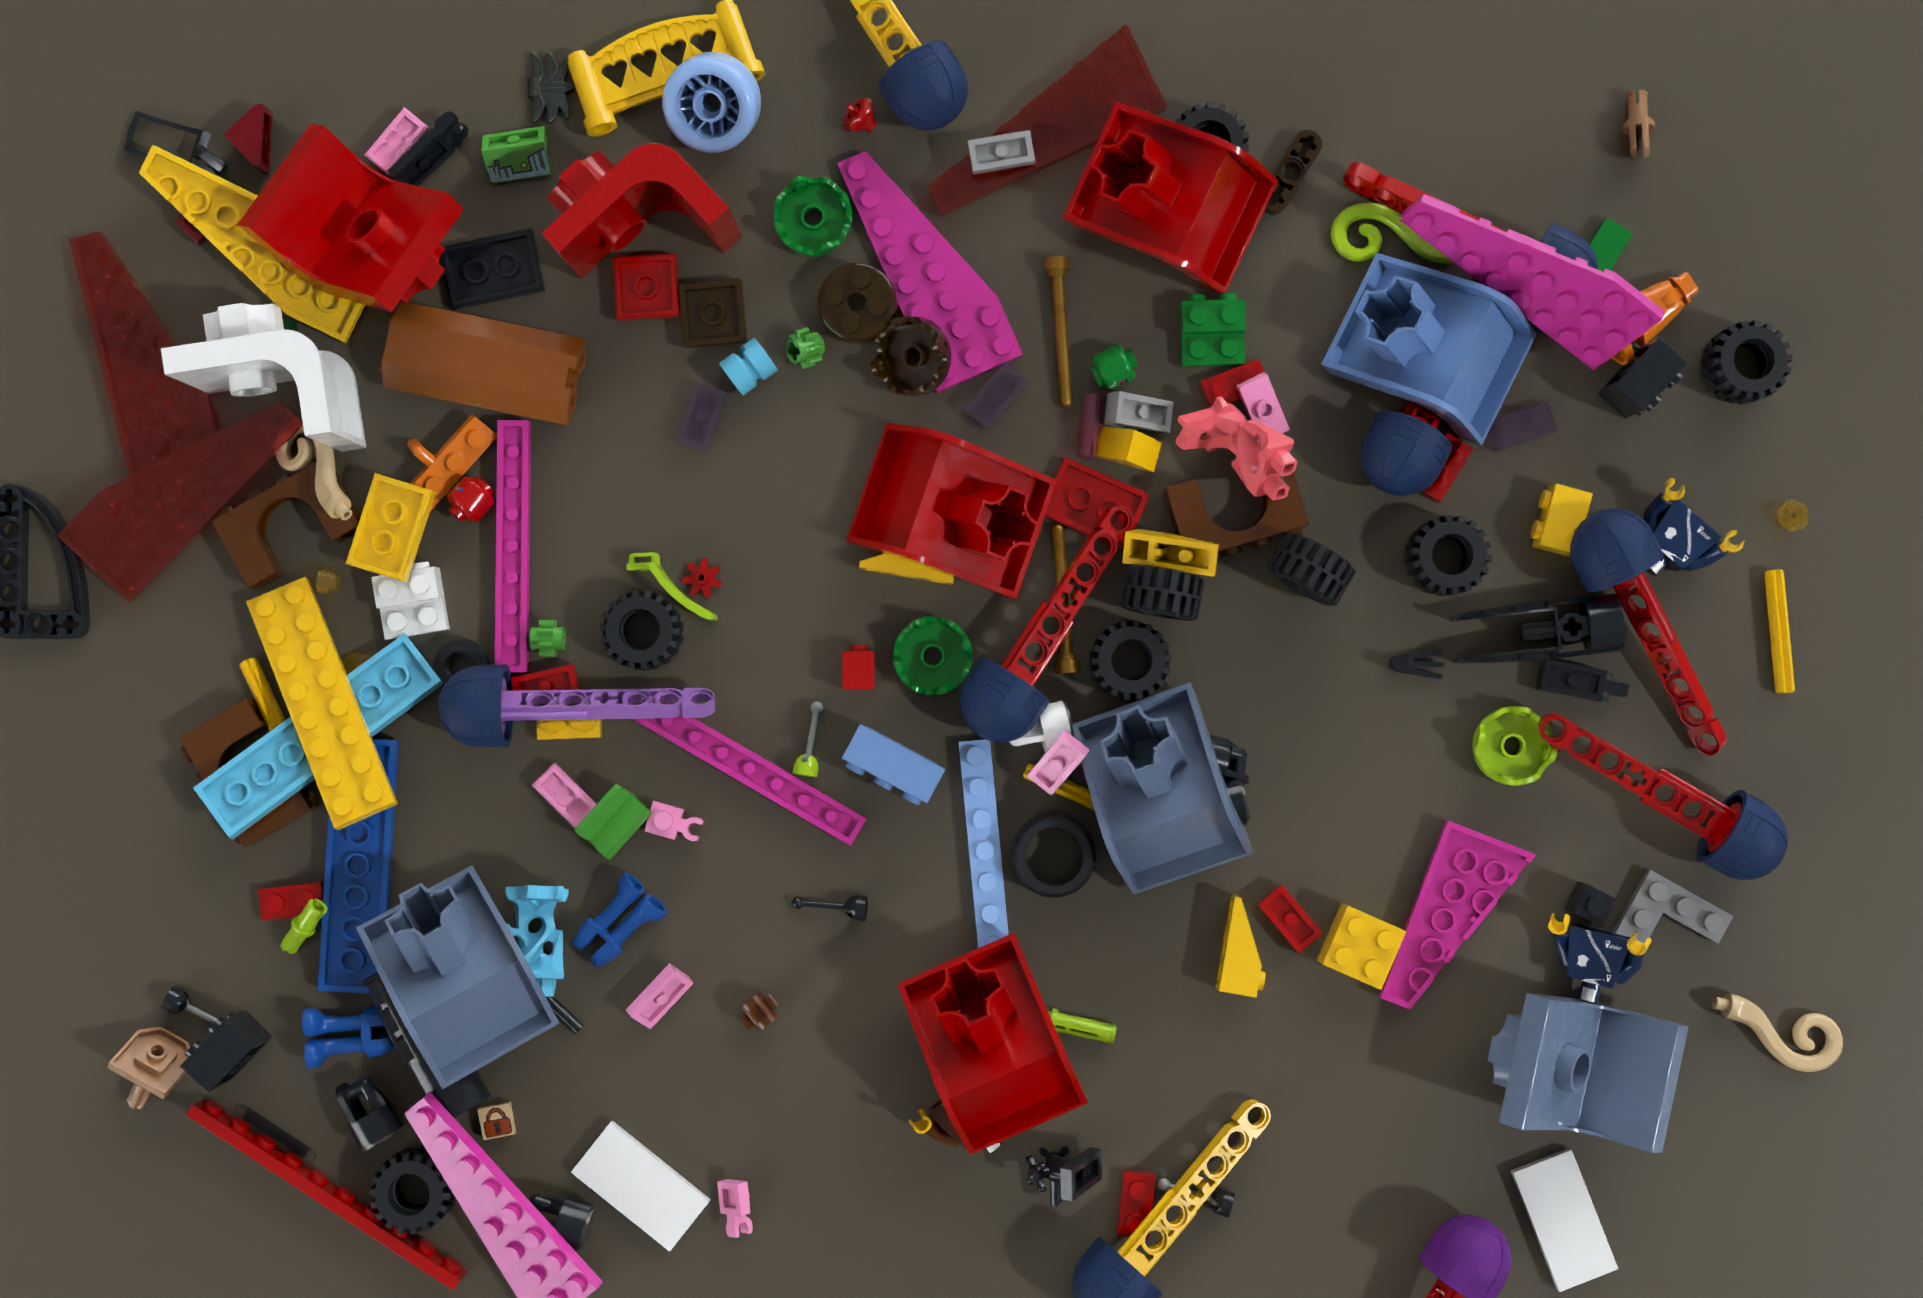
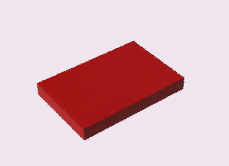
M1064 456L1054 478L1057 480L1045 518L1089 536L1098 530L1095 525L1109 507L1125 506L1133 514L1134 523L1131 530H1134L1150 494ZM1115 511L1111 516V524L1114 528L1120 529L1125 523V517L1122 512ZM1099 537L1096 539L1097 541H1100L1108 545V542L1105 538ZM1125 539L1123 542H1118V550H1124Z

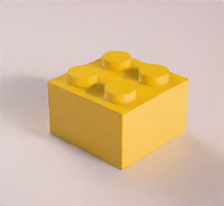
M1341 903L1317 957V961L1382 990L1407 931Z

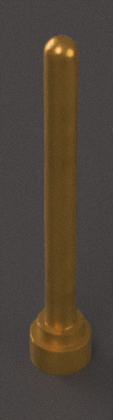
M1061 255L1044 258L1045 272H1048V277L1052 278L1060 405L1068 408L1072 405L1064 277L1067 276L1070 265L1069 256Z
M1055 524L1052 527L1056 586L1067 570L1065 529L1062 524ZM1062 593L1061 597L1064 599L1062 605L1064 606L1069 604V593ZM1071 629L1060 644V655H1057V661L1054 662L1055 675L1080 673V660H1076V654H1073Z

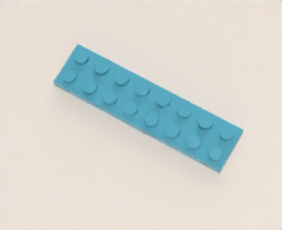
M405 633L347 675L371 737L443 684ZM290 716L193 787V789L227 836L233 840L315 778Z

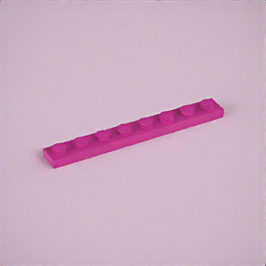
M497 420L495 664H507L510 672H529L531 421Z
M682 715L675 718L633 719L850 846L867 819L865 816L696 718H683Z

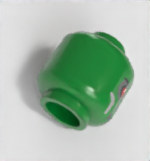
M1114 344L1096 353L1093 357L1094 364L1090 365L1100 388L1105 386L1111 391L1135 379L1133 368L1139 366L1132 350L1125 351L1120 344Z

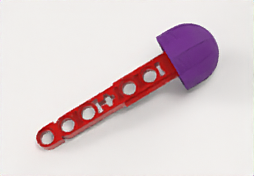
M1460 1215L1445 1221L1429 1238V1242L1426 1243L1423 1251L1419 1254L1422 1263L1438 1277L1426 1298H1462L1463 1296L1467 1298H1496L1499 1295V1291L1504 1287L1511 1269V1251L1504 1234L1488 1220L1473 1215Z

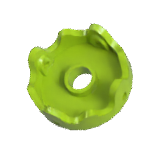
M1520 706L1499 708L1486 715L1476 727L1472 741L1473 756L1480 770L1493 781L1505 785L1519 786L1538 780L1549 764L1554 762L1557 756V748L1546 742L1539 733L1538 723L1541 717L1534 713L1532 709ZM1547 723L1544 728L1545 733L1553 736L1551 726ZM1509 737H1515L1520 744L1518 752L1514 755L1508 754L1504 749V743Z

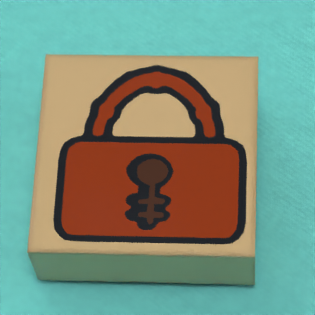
M511 1101L477 1109L483 1141L517 1133Z

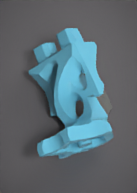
M538 885L505 887L507 900L511 901L514 905V928L510 924L506 925L513 937L515 936V940L546 997H554L556 979L564 978L563 931L555 928L553 912L557 902L566 901L569 889H564V886ZM539 918L542 921L540 930L537 933H530L528 924L532 919ZM547 941L553 945L550 955L543 953V945Z

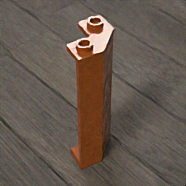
M411 302L407 304L400 303L397 310L390 314L388 319L389 331L384 354L381 356L378 366V372L382 374L383 388L568 426L576 409L577 381L586 364L585 338Z

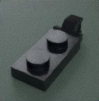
M1548 659L1542 660L1536 690L1592 701L1608 702L1609 695L1627 697L1629 684L1612 681L1613 674L1608 673V670Z

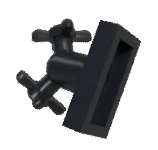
M1063 1146L1059 1152H1049L1045 1147H1040L1039 1152L1046 1158V1162H1041L1038 1165L1035 1164L1032 1155L1026 1157V1163L1029 1166L1026 1183L1028 1185L1036 1183L1038 1190L1045 1192L1046 1186L1042 1179L1047 1178L1050 1185V1207L1052 1206L1053 1208H1056L1063 1200L1074 1201L1102 1180L1101 1149L1089 1147L1075 1158L1069 1159L1063 1158L1069 1152L1067 1146Z

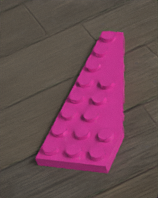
M864 151L837 163L884 274L895 288L897 302L903 317L917 316L933 321L942 329L949 341L952 354L951 366L944 382L936 389L937 394L1023 357L1022 350L998 296L873 158Z
M1423 194L1402 213L1401 222L1481 284L1510 298L1516 303L1526 319L1593 371L1663 319L1664 310L1617 273L1606 268L1603 272L1587 265L1588 261L1576 257L1575 260L1558 254L1556 248L1511 229H1508L1507 232L1491 226V221L1480 217L1478 221L1459 213V208Z

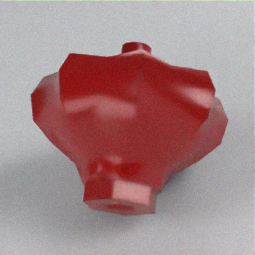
M860 98L855 104L851 105L849 103L846 106L848 112L843 117L844 130L848 132L865 130L868 133L876 127L877 121L873 116L874 103L870 98Z

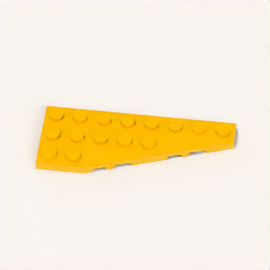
M152 145L139 174L264 294L280 307L286 315L347 343L365 305L327 294L310 285L289 270L237 225L258 195Z

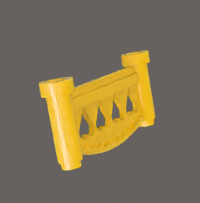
M733 0L718 2L715 6V13L711 15L684 16L647 25L615 40L593 56L586 55V52L583 50L569 54L567 64L586 117L583 123L587 135L597 137L608 134L617 128V122L614 117L615 113L661 98L669 76L678 67L661 54V49L665 45L673 46L677 41H684L686 49L683 63L688 58L703 53L691 44V38L694 35L703 36L709 30L716 33L712 52L725 53L735 57L752 72L756 81L761 80L765 76L763 65L755 57L738 6L734 4ZM648 51H654L657 54L651 77H648L632 65L634 56H644ZM619 61L627 63L621 88L602 74L605 66H615Z

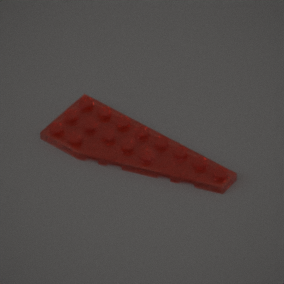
M283 400L277 401L245 419L101 490L57 536L128 602L134 601L303 426L302 418Z

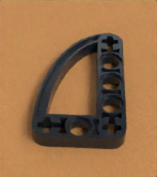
M3 485L0 487V637L6 639H80L84 637L90 627L87 580L77 543L67 522L59 510L39 492L19 485ZM12 494L18 496L17 502H12V504L6 502V497H10ZM29 504L46 520L60 548L68 579L71 610H27ZM5 512L18 513V518L5 516ZM9 522H15L19 528L18 535L13 539H8L4 533L5 526ZM9 553H14L18 558V565L15 569L9 571L4 566V558ZM10 584L14 585L18 592L16 599L12 602L6 601L3 597V590ZM3 606L17 607V611H3ZM39 616H44L49 624L48 629L42 634H39L34 629V621ZM9 620L15 621V627L10 628V630L4 628V622ZM73 620L79 623V627L74 628L73 631L70 628H58V622H71Z

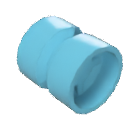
M755 337L740 347L739 355L731 353L719 362V365L742 396L757 387L758 379L765 381L778 371Z

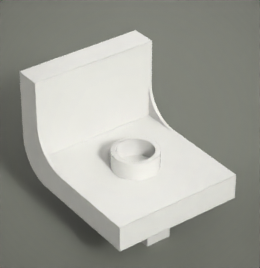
M238 303L219 306L218 311L203 314L207 341L161 348L165 375L209 394L230 391L232 396L239 397L265 395L277 391L276 383L295 381L298 389L304 435L341 452L366 448L357 381L352 367L341 356L330 351L318 350L316 345L305 335L293 330H285L281 308L273 303L265 305Z

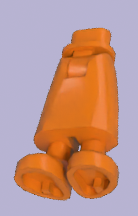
M1687 272L1682 273L1678 277L1671 276L1666 281L1654 284L1640 291L1664 310L1663 319L1611 357L1620 365H1626L1634 358L1633 343L1644 346L1691 302V297L1697 294L1699 289Z

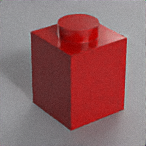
M849 645V651H842L843 690H875V651H868V645Z

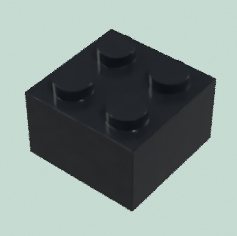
M1659 337L1640 347L1634 353L1633 360L1623 365L1598 394L1625 419L1635 414L1640 416L1646 410L1648 412L1651 411L1662 400V397L1659 395L1667 387L1669 389L1672 388L1683 377L1684 374L1680 371L1688 363Z
M247 1011L236 1015L231 1013L225 1019L221 1017L215 1021L207 1030L210 1035L202 1042L200 1040L197 1041L186 1051L185 1055L188 1058L180 1067L209 1093L229 1083L273 1036Z

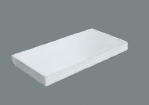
M614 1121L609 1123L571 1171L573 1175L669 1252L711 1200Z
M1570 1148L1510 1171L1555 1287L1559 1292L1618 1270L1580 1169Z

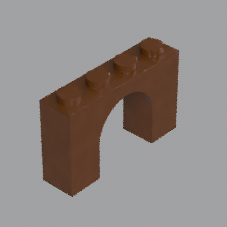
M316 458L312 459L298 473L294 475L286 474L277 478L273 482L275 486L268 490L260 489L249 494L246 497L247 501L238 507L231 505L224 508L218 513L220 517L211 521L248 588L260 589L286 574L267 539V524L270 516L280 505L293 500L307 502L315 510L332 541L341 543L355 535L361 514L337 472V483L351 501L350 510L352 511V516L348 520L332 518L320 505L315 491Z
M1294 472L1291 475L1284 476L1283 479L1290 487L1288 496L1273 501L1267 494L1262 495L1263 510L1261 516L1253 527L1244 531H1228L1219 527L1211 520L1206 511L1197 478L1168 486L1163 490L1176 535L1219 544L1218 552L1223 551L1224 557L1242 552V545L1253 543L1254 548L1273 543L1271 539L1273 536L1280 534L1285 536L1286 533L1303 534L1301 528L1309 525Z
M244 699L179 738L183 744L181 750L185 758L195 764L199 771L197 774L198 780L202 782L228 763L233 752L240 744L268 727L255 699ZM305 786L234 840L236 843L242 844L243 847L254 846L316 809L318 805L307 786Z

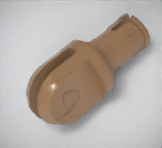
M1635 90L1627 93L1629 119L1623 123L1622 127L1623 133L1629 135L1630 154L1634 160H1637L1636 135L1643 136L1644 159L1650 156L1649 133L1655 130L1654 119L1648 117V92L1645 90H1639V103H1636Z

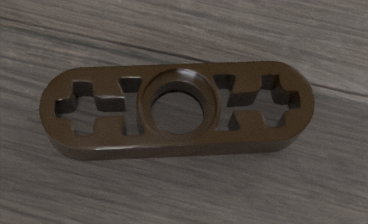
M1303 130L1299 132L1275 170L1273 176L1279 181L1272 195L1276 192L1279 185L1285 187L1279 197V200L1283 203L1277 202L1272 206L1268 202L1264 210L1266 213L1276 215L1285 210L1320 152L1322 140L1315 131ZM1309 139L1312 141L1311 147L1314 151L1309 149L1301 160L1297 158L1302 148V144L1299 141L1305 142ZM1292 164L1298 168L1299 177L1296 180H1287L1283 176L1282 168L1285 165Z

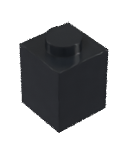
M1577 881L1564 910L1591 924L1603 927L1616 898L1589 884Z

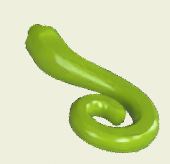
M1377 203L1354 204L1342 210L1332 223L1330 231L1332 244L1336 251L1348 260L1363 262L1373 258L1379 252L1382 245V235L1379 229L1372 224L1364 223L1359 226L1358 232L1360 235L1367 237L1369 241L1366 247L1355 248L1347 239L1348 228L1353 222L1371 219L1387 225L1421 258L1432 263L1453 265L1452 260L1401 222V214L1387 206Z

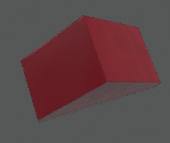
M255 104L224 135L256 169L263 174H270L272 112L263 104Z

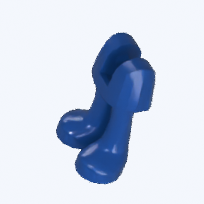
M624 872L618 880V893L611 903L595 919L587 917L573 940L572 944L579 951L590 944L597 934L606 941L589 960L596 968L620 956L623 953L622 943L640 925L646 921H660L668 914L666 907L656 897L647 894L613 931L608 929L616 918L645 892L643 884L628 872Z
M365 1007L363 1014L353 1016H326L316 1008H305L303 1010L302 1029L306 1037L333 1032L361 1030V1036L307 1040L304 1048V1058L308 1069L321 1067L329 1056L336 1054L365 1052L371 1058L396 1048L390 1036H371V1027L384 1026L376 1008Z

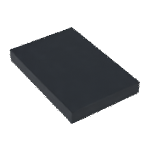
M532 228L443 246L445 250L441 255V260L445 269L444 274L453 310L546 291Z

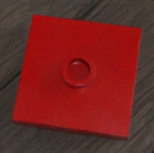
M676 253L613 257L617 321L681 318Z

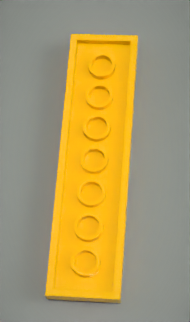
M305 576L246 601L334 829L338 831L397 805L398 802L309 579Z

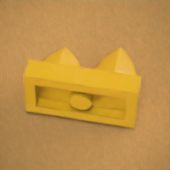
M602 719L536 720L537 740L602 737Z

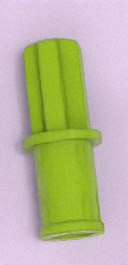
M316 898L314 900L310 899L302 913L294 917L291 921L292 927L280 945L283 951H287L289 954L296 953L305 939L315 933L317 923L328 910L323 901Z

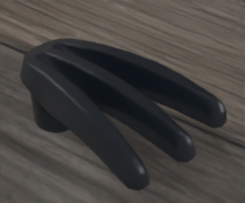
M1439 649L1394 656L1391 658L1389 665L1395 672L1441 679L1443 677L1442 674L1415 670L1414 667H1443L1444 662L1414 661V659L1442 655L1443 651Z

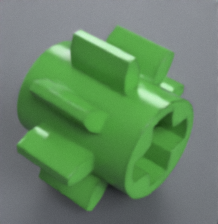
M806 327L795 330V334L788 336L789 341L786 344V354L793 364L801 362L802 369L815 366L816 362L822 361L821 356L825 351V344L817 332L810 334L809 328Z
M539 620V627H531L530 647L531 650H539V657H557V650H565V628L557 627V620Z

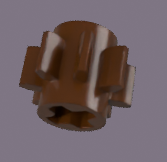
M757 992L740 1006L745 1013L739 1019L748 1030L756 1026L760 1032L778 1018L774 1010L779 1004L770 993L763 998L760 992Z

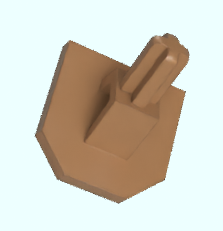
M162 1027L140 1029L135 1032L108 1063V1069L134 1083L127 1098L130 1108L143 1109L151 1093L162 1099L169 1094L186 1073L180 1065L188 1058L185 1055L186 1051L190 1048L188 1041Z

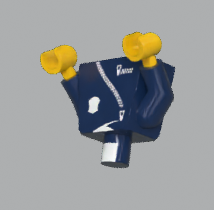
M1669 478L1666 481L1665 493H1659L1644 511L1643 520L1651 528L1664 554L1658 563L1646 570L1653 576H1657L1665 565L1672 571L1683 569L1688 572L1710 566L1726 556L1728 551H1740L1745 542L1743 540L1737 545L1729 542V538L1737 534L1738 531L1736 530L1729 531L1724 542H1720L1719 540L1722 536L1680 500L1685 494V485H1682L1678 491H1671L1669 489L1674 485L1675 478Z
M1555 913L1551 914L1548 928L1553 933L1554 945L1561 965L1567 970L1568 977L1582 981L1579 994L1580 999L1598 1003L1601 986L1613 989L1618 984H1625L1641 969L1645 952L1652 942L1651 938L1648 937L1645 943H1640L1636 939L1637 932L1628 937L1577 923L1570 925V929H1568L1570 915L1565 914L1563 922H1558L1554 917Z

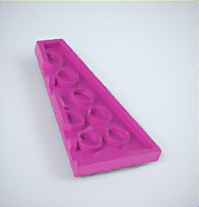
M1445 820L1403 929L1407 932L1378 997L1411 1009L1434 981V977L1446 963H1449L1456 950L1465 940L1467 941L1498 903L1497 900L1509 886H1512L1517 880L1519 873L1535 858L1536 854Z

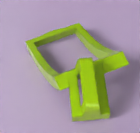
M632 553L629 555L628 571H651L660 585L684 607L712 622L718 621V615L689 599L675 586L660 566V556L658 553ZM651 557V562L638 563V558Z

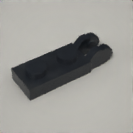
M445 112L435 120L434 128L432 127L387 171L398 182L419 186L455 152L454 149L468 136L469 129L464 123H459V118L454 112Z

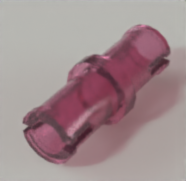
M1083 394L1081 421L1077 424V429L1080 430L1078 458L1083 457V459L1087 460L1097 459L1098 434L1102 431L1103 426L1100 423L1103 400L1101 395L1096 397V394Z

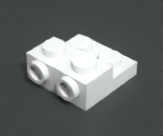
M429 562L413 563L407 583L383 575L371 577L376 608L380 609L385 640L397 639L404 633L410 637L450 630L440 568L430 567Z

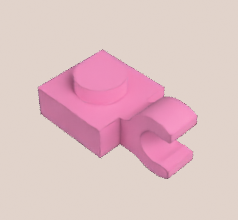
M732 1179L718 1181L720 1213L727 1215L726 1233L728 1237L738 1238L739 1226L741 1233H752V1221L746 1216L751 1213L748 1182Z

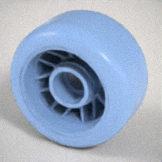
M704 52L685 60L669 76L663 90L662 110L669 129L684 145L699 152L720 153L740 144L753 130L761 110V94L754 75L741 61L725 53ZM708 93H712L719 98L721 107H713L709 104L707 99Z

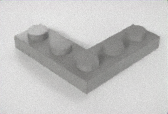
M1646 869L1612 933L1631 937L1634 932H1637L1636 939L1640 943H1645L1646 939L1651 936L1660 917L1664 914L1710 941L1719 944L1733 916L1658 873Z

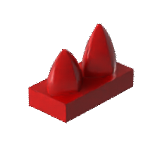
M1448 432L1444 436L1450 441L1452 451L1438 478L1432 485L1421 491V493L1437 503L1442 501L1474 450Z

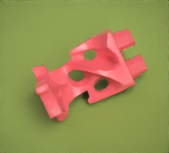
M1216 397L1213 406L1208 409L1178 417L1182 430L1177 436L1176 444L1183 450L1204 448L1208 452L1216 451L1218 448L1229 449L1236 455V459L1232 461L1231 466L1254 497L1267 494L1274 501L1288 496L1290 487L1283 479L1284 476L1291 475L1295 471L1298 463L1291 455L1294 447V440L1255 420L1247 421L1237 407L1226 403L1222 397Z

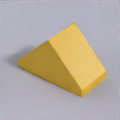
M1101 426L1093 457L1154 473L1162 442L1136 430Z

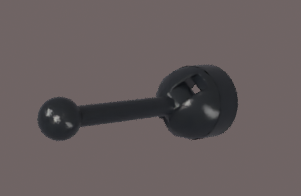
M851 896L845 904L806 901L801 897H795L792 899L791 905L794 909H801L802 907L844 910L851 919L866 921L868 896Z

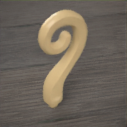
M302 416L290 419L284 424L275 445L278 463L284 469L292 472L303 470L313 456L314 449L309 439L303 437L297 439V456L293 458L291 455L293 441L299 434L304 432ZM313 440L316 449L315 491L318 501L330 517L348 520L352 516V511L350 510L351 501L337 483L333 447Z
M1731 993L1726 994L1724 998L1717 996L1713 998V1009L1720 1010L1723 1018L1749 1026L1765 1048L1778 1061L1791 1069L1801 1072L1823 1070L1836 1062L1841 1055L1843 1048L1841 1030L1832 1019L1823 1014H1805L1793 1025L1792 1038L1795 1045L1805 1051L1815 1048V1043L1807 1036V1032L1811 1027H1819L1825 1033V1045L1821 1051L1814 1055H1802L1792 1051L1785 1045L1765 1013L1750 1000Z

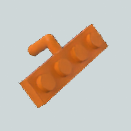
M472 413L435 455L425 449L418 439L411 438L407 446L413 455L424 463L425 466L409 484L436 492L431 507L432 510L497 438V434Z

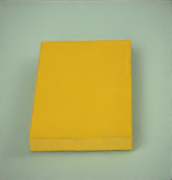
M374 473L345 564L407 583L436 492Z

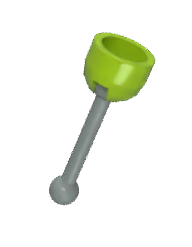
M819 701L811 704L813 714L806 753L796 759L792 774L817 778L818 762L812 755L818 716L823 710V705Z

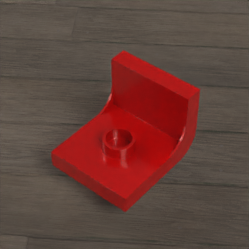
M1116 102L1062 218L1077 228L1159 259L1182 271L1202 287L1219 294H1225L1279 180L1248 152L1224 139Z
M311 123L237 225L289 270L315 288L333 296L392 313L399 302L407 304L419 291L431 290L445 271L439 264L440 257L445 250L440 243L464 208L447 192L402 183L385 177L359 159L325 126Z
M656 143L636 147L615 166L599 149L584 160L577 159L559 175L560 179L557 186L546 196L562 215L541 233L581 279L612 250L619 251L630 244L644 229L647 222L646 219L662 211H676L691 218L723 253L742 237L730 208L675 150Z
M886 423L846 541L868 550L890 554L924 565L996 594L1017 599L1057 480L955 436L924 427Z
M1015 933L897 984L940 1099L970 1155L1088 1103Z

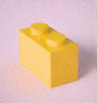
M1560 484L1548 486L1547 490L1544 489L1538 507L1542 508L1540 518L1535 520L1530 536L1534 539L1532 547L1567 557L1571 556L1570 545L1573 534L1580 523L1587 518L1593 493Z

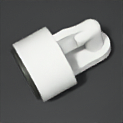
M1063 701L1049 703L1034 727L1021 738L1010 741V744L1021 746L1042 741L1046 753L1064 730L1074 737L1072 720L1067 704L1063 703Z

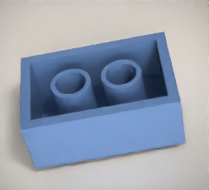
M864 724L859 725L842 759L848 761L845 766L846 768L859 775H864L865 771L876 776L874 780L876 784L890 791L893 786L904 791L902 795L904 799L918 806L921 801L928 803L946 769Z

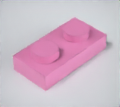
M1064 730L1031 769L1027 777L1052 796L1090 750Z
M669 963L631 1003L626 1011L631 1018L651 1030L694 983L688 975Z

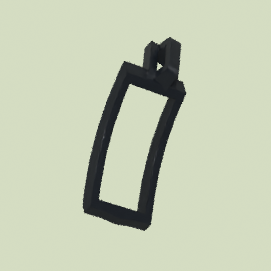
M135 111L127 131L124 151L147 157V152L131 147L139 119L142 118L177 130L196 134L197 138L189 162L216 176L221 175L226 169L227 163L207 149L211 133ZM201 159L202 161H204L206 164H208L210 167H212V168L214 169V171L211 170L209 167H207V166H206L205 164H203L202 162H200L199 160Z

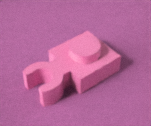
M656 800L653 801L650 810L652 814L648 817L645 832L676 840L678 832H682L684 837L690 841L699 840L700 836L693 835L689 827L692 823L703 825L704 820L702 818L690 817L685 819L683 818L685 809Z

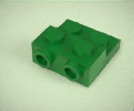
M1235 293L1218 295V300H1206V295L1204 294L1188 295L1187 301H1182L1179 305L1181 368L1244 365L1245 299H1237V294Z

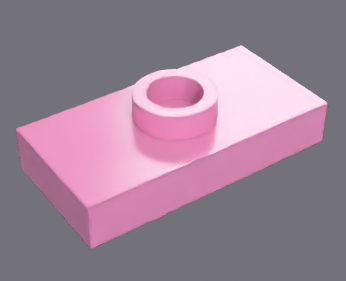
M404 107L364 156L388 176L392 177L387 170L417 143L430 128Z
M1265 372L1236 386L1250 420L1265 424L1280 433L1290 430L1269 377Z
M557 763L551 765L532 784L574 828L597 805Z

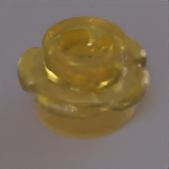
M1789 500L1779 509L1777 514L1778 522L1789 531H1795L1797 528L1802 529L1809 521L1807 517L1809 510L1804 503ZM1793 512L1796 513V518H1792Z
M332 566L319 568L316 580L317 593H324L327 597H330L333 591L339 590L340 574L334 572Z

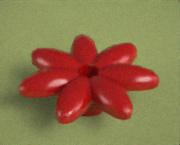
M707 558L702 559L699 568L693 563L687 564L689 571L693 575L683 577L682 582L693 584L690 590L691 596H695L702 590L705 597L710 598V586H722L718 579L713 578L720 572V566L708 569L709 563ZM704 575V580L700 581V576Z

